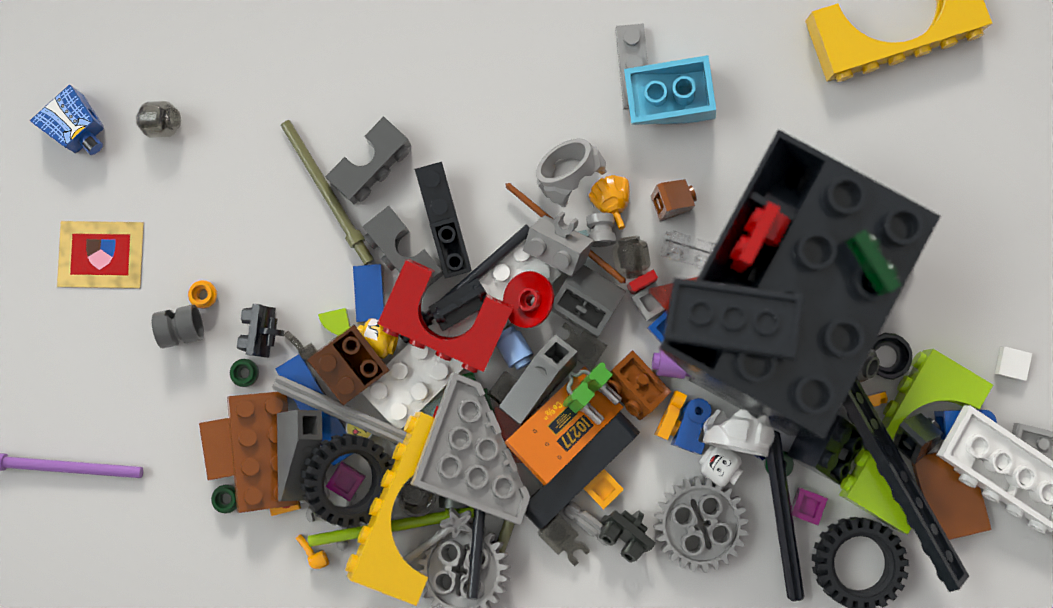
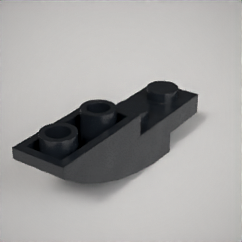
M442 161L414 169L445 279L471 272L469 257Z

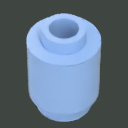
M514 326L502 331L496 346L508 367H515L517 370H520L530 364V357L534 353L521 331H517Z

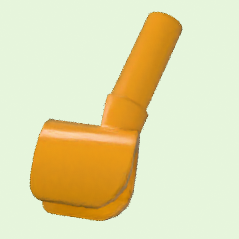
M302 534L295 538L305 550L309 565L312 568L321 569L329 565L330 562L324 550L315 553Z

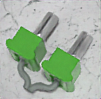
M603 362L599 363L590 372L588 370H580L577 373L571 371L567 376L569 383L566 388L569 396L563 401L564 407L568 406L574 413L581 410L597 425L602 423L604 417L589 403L594 397V393L597 390L600 393L602 392L614 405L618 404L622 399L606 383L613 374L605 368L606 365ZM586 374L581 384L572 391L573 377Z

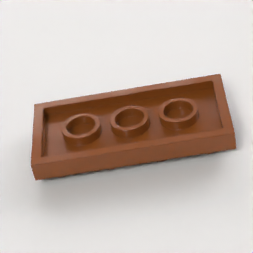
M280 392L228 396L227 405L237 513L298 505L297 501H278L277 413L288 411L287 396Z

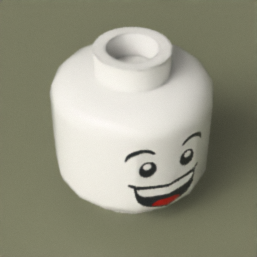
M710 446L699 461V464L702 465L701 474L711 479L714 484L720 487L726 486L729 482L734 485L744 472L739 468L742 464L741 456L732 450Z

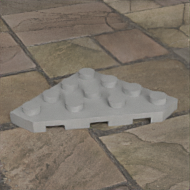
M451 373L410 485L521 525L530 495L517 472L518 468L510 449L504 443L501 435L502 431L484 397L485 392L481 383L457 373Z

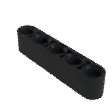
M620 411L545 486L542 485L530 497L525 511L526 517L541 530L638 436L640 431Z

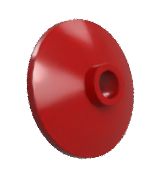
M525 271L511 279L503 295V302L513 306L508 320L521 328H533L546 320L553 307L554 292L551 283L544 275L534 271ZM535 297L534 303L531 305V300Z

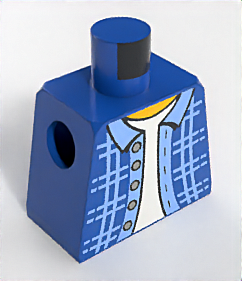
M70 84L30 120L35 126L74 153L84 148L90 155H94L103 147L102 142L96 137L104 128L102 122L85 96Z

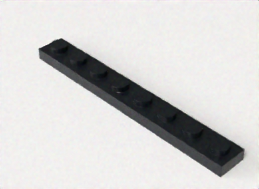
M856 377L843 402L847 416L862 437L864 447L875 460L878 472L888 483L894 500L901 506L906 515L908 525L914 529L921 542L922 550L929 556L936 568L939 580L945 584L948 592L960 590L969 578V574Z

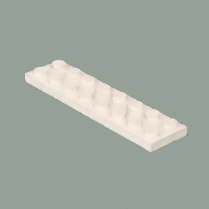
M525 239L479 281L488 295L503 301L506 286L519 273L525 271L540 273L549 280L551 285L561 276V273L549 264L524 252ZM535 297L532 298L531 304L534 302ZM479 311L445 331L441 330L435 319L432 320L433 324L429 328L441 336L454 337L461 335L473 326ZM507 320L503 330L511 324L509 320ZM408 343L386 365L390 371L361 393L394 427L402 430L410 415L414 416L415 412L422 411L447 386L451 373L460 374L464 370L461 366L462 362L454 358L451 361L444 360L435 355L436 350L427 346L425 349H420Z

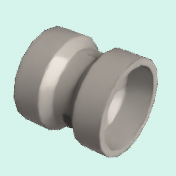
M595 213L586 217L587 227L591 229L588 237L594 240L592 247H607L616 244V234L612 231V227L615 224L613 214Z

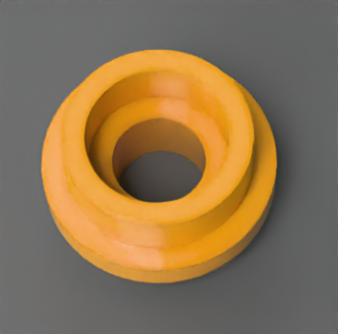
M197 281L191 285L188 291V298L191 304L196 305L197 308H209L217 299V290L208 281ZM202 290H206L208 293L207 298L201 300L199 296Z

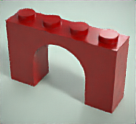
M411 259L405 260L377 324L383 326L382 331L391 336L398 337L401 334L409 338V343L415 347L425 349L427 346L436 350L435 355L444 360L451 361L454 358L462 362L461 366L468 371L477 373L480 370L484 372L513 306L487 294L473 326L467 332L454 337L441 336L433 332L426 325L421 312L422 300L435 270Z

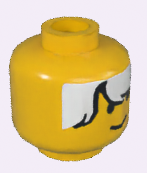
M371 318L364 326L359 325L358 330L381 359L386 358L389 354L393 355L399 336L394 337L383 332V326L377 324L379 320Z

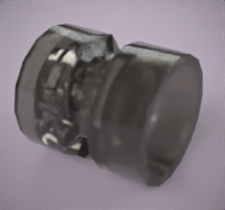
M411 476L400 489L397 500L403 512L409 516H424L434 507L436 494L410 485L413 478Z

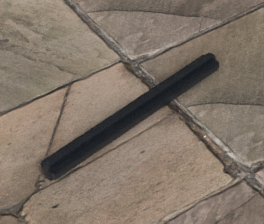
M774 431V441L769 447L766 459L787 598L795 602L803 600L805 596L781 434L778 431Z

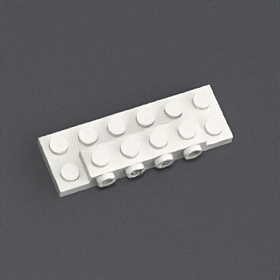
M964 405L940 447L937 456L955 467L954 470L961 474L959 480L962 483L973 488L979 486L984 490L982 496L995 503L1001 501L1007 505L1005 511L1020 519L1024 516L1030 520L1028 523L1030 528L1043 534L1046 531L1053 532V461L972 406Z

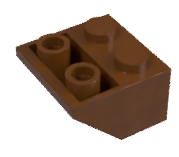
M355 324L333 338L308 358V362L343 406L390 371Z

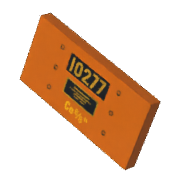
M586 374L573 377L572 391L581 384ZM568 381L504 443L545 486L624 408L620 403L614 405L602 392L600 393L597 390L594 393V397L589 401L591 406L604 417L602 423L597 425L581 410L574 413L568 406H563V401L569 396L566 389Z

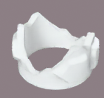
M742 409L731 418H727L724 411L716 410L703 425V443L736 452L768 456L769 447L774 441V430L769 423L768 416L760 415L754 419L748 411Z

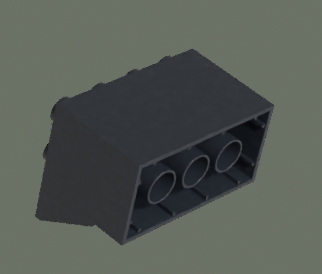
M778 129L696 280L804 295L795 361L672 343L664 340L659 349L691 376L690 382L739 409L748 411L750 415L756 418L760 415L768 416L770 425L790 436L825 438L941 216ZM768 202L780 207L778 212L788 217L790 223L778 246L773 247L762 243L748 268L742 273L731 269L730 267L734 259L729 256L737 241H740L742 236H747L748 232L744 231V227L752 213L754 214L757 207L763 209ZM863 230L873 235L880 244L881 250L879 252L885 261L890 262L897 270L899 275L897 280L901 286L890 293L879 296L845 243L846 240Z

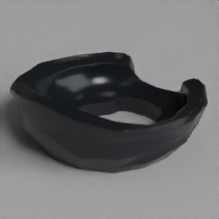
M895 333L878 335L872 348L876 351L881 346H890L895 350L897 359L891 367L887 368L879 365L876 374L885 379L892 380L903 376L910 369L912 363V350L909 343Z

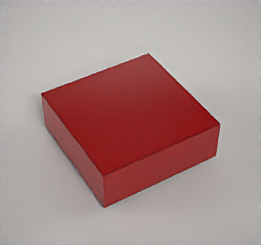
M653 269L629 282L626 287L630 294L634 295L656 282L658 276Z

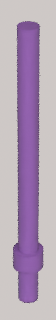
M0 453V471L12 468L142 478L143 467L8 457V454Z

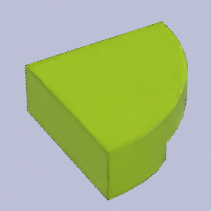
M346 308L318 314L322 325L333 334L339 335L351 327Z

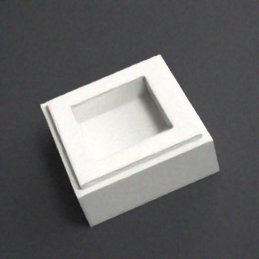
M1005 346L1000 347L995 374L1019 381H1027L1032 353Z

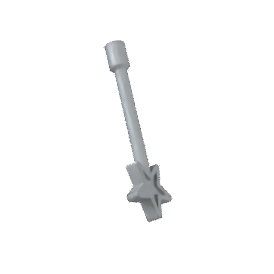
M449 508L450 517L440 522V527L443 529L403 559L408 564L450 532H452L453 538H456L460 531L472 532L473 525L468 522L471 518V511L468 510L459 514L455 509Z

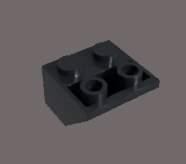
M837 414L825 438L796 436L787 456L830 481L841 485L842 480L850 472L851 464L856 454L863 447L862 437L854 425Z

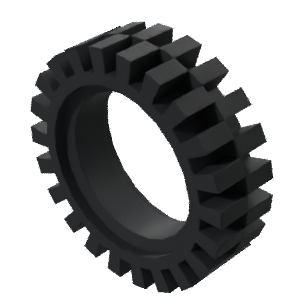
M352 434L331 436L332 440H323L320 442L322 447L319 449L314 448L311 451L313 454L311 459L306 458L304 464L308 465L307 470H302L301 477L305 478V482L300 483L301 490L305 491L306 494L303 495L305 502L309 503L310 510L328 523L342 528H348V525L354 528L360 527V522L365 524L370 522V517L372 516L369 514L370 507L374 499L381 496L384 488L381 486V482L387 470L391 471L393 467L388 462L391 458L389 454L383 452L384 448L381 445L376 444L371 439ZM345 454H359L368 462L371 468L372 482L370 489L358 503L346 507L336 506L328 499L325 492L324 480L326 472L337 458Z
M863 517L842 518L838 520L837 524L831 523L827 526L829 530L821 532L819 537L822 539L819 543L815 542L813 547L817 549L816 555L812 554V561L815 562V566L812 567L813 573L817 575L816 581L823 588L824 593L847 608H876V606L883 608L888 605L886 602L888 599L894 601L898 597L895 594L897 589L902 591L905 585L901 584L902 579H908L909 574L904 571V567L909 566V560L904 558L903 554H907L905 547L900 546V538L893 535V531L890 528L883 526L877 521ZM853 537H868L876 542L883 552L885 559L883 575L870 588L864 590L849 589L841 583L836 575L834 568L836 553L845 541Z

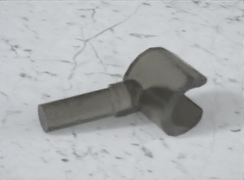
M290 331L285 332L284 336L296 347L300 356L308 362V358L317 351L313 343L311 342L304 347Z

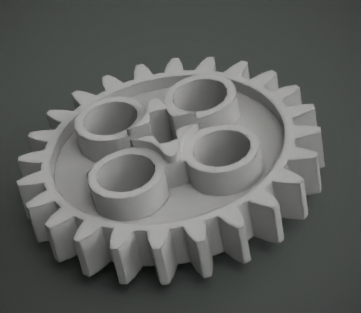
M694 477L693 485H690L687 479H683V488L673 484L675 492L673 495L667 492L663 493L668 499L667 503H657L663 509V512L654 513V516L660 519L661 523L653 525V528L662 531L655 538L657 541L666 542L661 550L663 552L672 550L669 556L671 561L680 557L679 566L681 568L690 562V570L692 572H695L698 564L704 573L708 570V564H711L714 569L719 570L718 561L720 560L729 565L727 555L730 553L737 557L738 553L734 549L735 545L741 547L745 545L739 540V536L748 535V532L741 529V525L749 522L747 519L740 518V514L744 513L746 508L736 507V504L741 500L740 497L730 498L733 489L729 487L721 491L722 487L716 484L712 487V481L709 478H706L704 483L701 484L699 477ZM707 498H713L716 502V507L711 513H705L702 507L703 502ZM692 499L696 502L699 517L707 521L703 528L711 544L709 549L705 546L702 531L694 527V525L698 524V519L690 503ZM685 507L689 511L688 519L685 522H677L675 519L676 511L679 508ZM724 526L726 531L724 538L717 541L714 540L712 533L715 527ZM691 535L697 536L699 539L698 546L693 550L686 549V539Z
M484 526L482 552L485 555V562L481 566L478 600L466 599L472 532L460 531L456 538H453L452 532H450L431 548L423 552L427 555L426 559L418 560V563L424 566V570L419 572L428 577L425 584L428 591L423 597L434 598L431 604L432 608L442 605L441 608H491L489 601L495 604L500 602L496 593H505L507 591L501 585V582L510 581L508 576L503 575V570L511 568V565L503 564L502 560L509 555L508 553L499 552L503 542L493 543L496 536L495 533L485 536L486 527ZM467 544L470 545V550L468 552L466 549ZM451 545H454L458 551L454 561L448 555ZM460 566H464L465 569H468V573L466 575H464V573L460 571ZM446 574L452 579V585L449 590L443 585V578ZM459 588H460V591H461V596H458V595H457V592H458V589H459Z

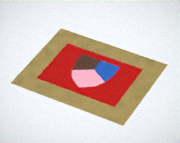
M61 221L57 287L140 288L144 222Z

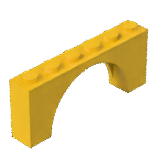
M937 0L935 15L928 30L919 37L904 42L879 41L861 33L848 21L838 3L812 11L805 23L826 81L836 79L837 82H842L853 77V73L862 71L863 74H867L879 69V65L889 63V66L896 65L906 60L905 57L914 54L916 58L930 53L932 48L938 46L941 49H946L958 43L957 40L964 38L967 41L975 40L984 35L983 31L992 24V20L984 0Z
M415 412L414 416H409L404 427V432H407L403 443L399 442L392 456V459H395L391 471L387 470L383 476L381 486L384 488L380 498L376 497L370 507L369 514L372 515L368 526L364 525L359 533L357 542L360 543L356 555L351 554L345 571L348 572L346 577L350 581L415 606L419 602L428 577L409 566L398 552L391 531V513L400 489L415 473L434 421V417L423 412Z

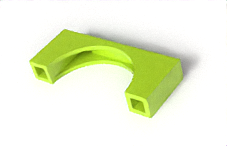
M935 349L920 351L912 360L911 366L913 368L909 375L904 376L897 386L899 392L896 398L889 401L883 410V415L885 416L882 423L891 439L894 440V436L903 420L914 410L925 404L935 401H946L962 407L964 405L972 406L976 410H980L993 384ZM862 449L855 458L854 463L856 466L853 472L848 474L841 482L840 488L842 490L839 496L896 531L908 535L911 528L907 523L906 515L899 503L894 500L885 478L878 472L876 462L867 449Z

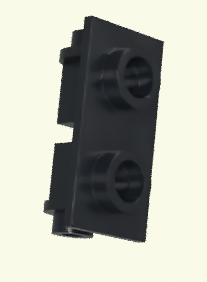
M477 278L429 306V309L441 330L445 331L479 311L487 293Z

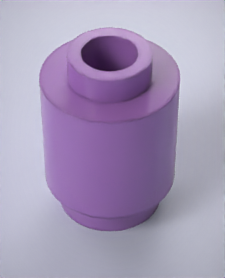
M660 349L659 353H653L652 369L656 370L657 376L684 379L685 376L691 377Z

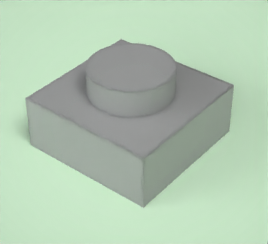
M656 282L631 297L645 321L650 320L667 309L670 304Z

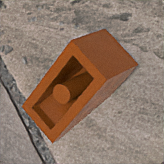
M686 179L659 183L651 194V199L660 221L691 211L695 207L694 202L697 201L695 190L692 185L688 186Z

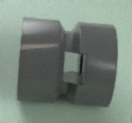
M194 304L179 307L175 313L172 310H165L153 313L152 315L153 335L158 346L162 349L177 346L180 340L184 343L201 341L204 337L201 314Z

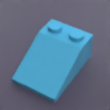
M709 55L624 69L632 125L680 124L716 119V104Z

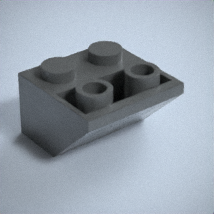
M583 265L572 277L570 275L567 277L554 298L551 311L597 339L626 291Z

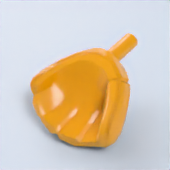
M615 175L601 178L591 187V192L588 195L589 199L602 213L613 214L618 229L622 230L625 228L620 214L629 203V181L626 177Z

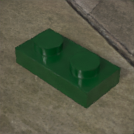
M863 230L845 241L879 296L890 293L901 286L897 280L899 278L897 270L890 262L885 261L879 252L881 250L880 244L873 235Z

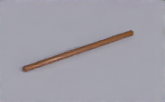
M505 183L507 190L541 218L544 215L552 218L511 183ZM590 249L588 257L621 284L626 283L625 277Z

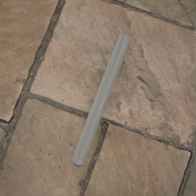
M277 376L273 383V390L396 445L399 442L403 443L407 432L347 405L343 406L341 402L283 376Z

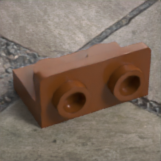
M633 350L610 371L613 375L606 382L622 398L621 402L625 405L626 410L638 420H642L649 415L672 392Z

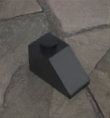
M919 413L899 425L894 444L913 464H916L940 442L943 432L934 419L926 418L922 413Z

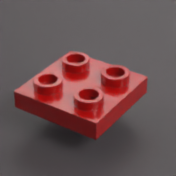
M768 202L763 209L757 207L754 214L752 213L744 227V231L748 232L747 236H742L740 241H737L729 256L734 259L730 267L731 269L742 273L748 268L762 243L773 247L778 246L790 223L788 217L778 212L780 207Z

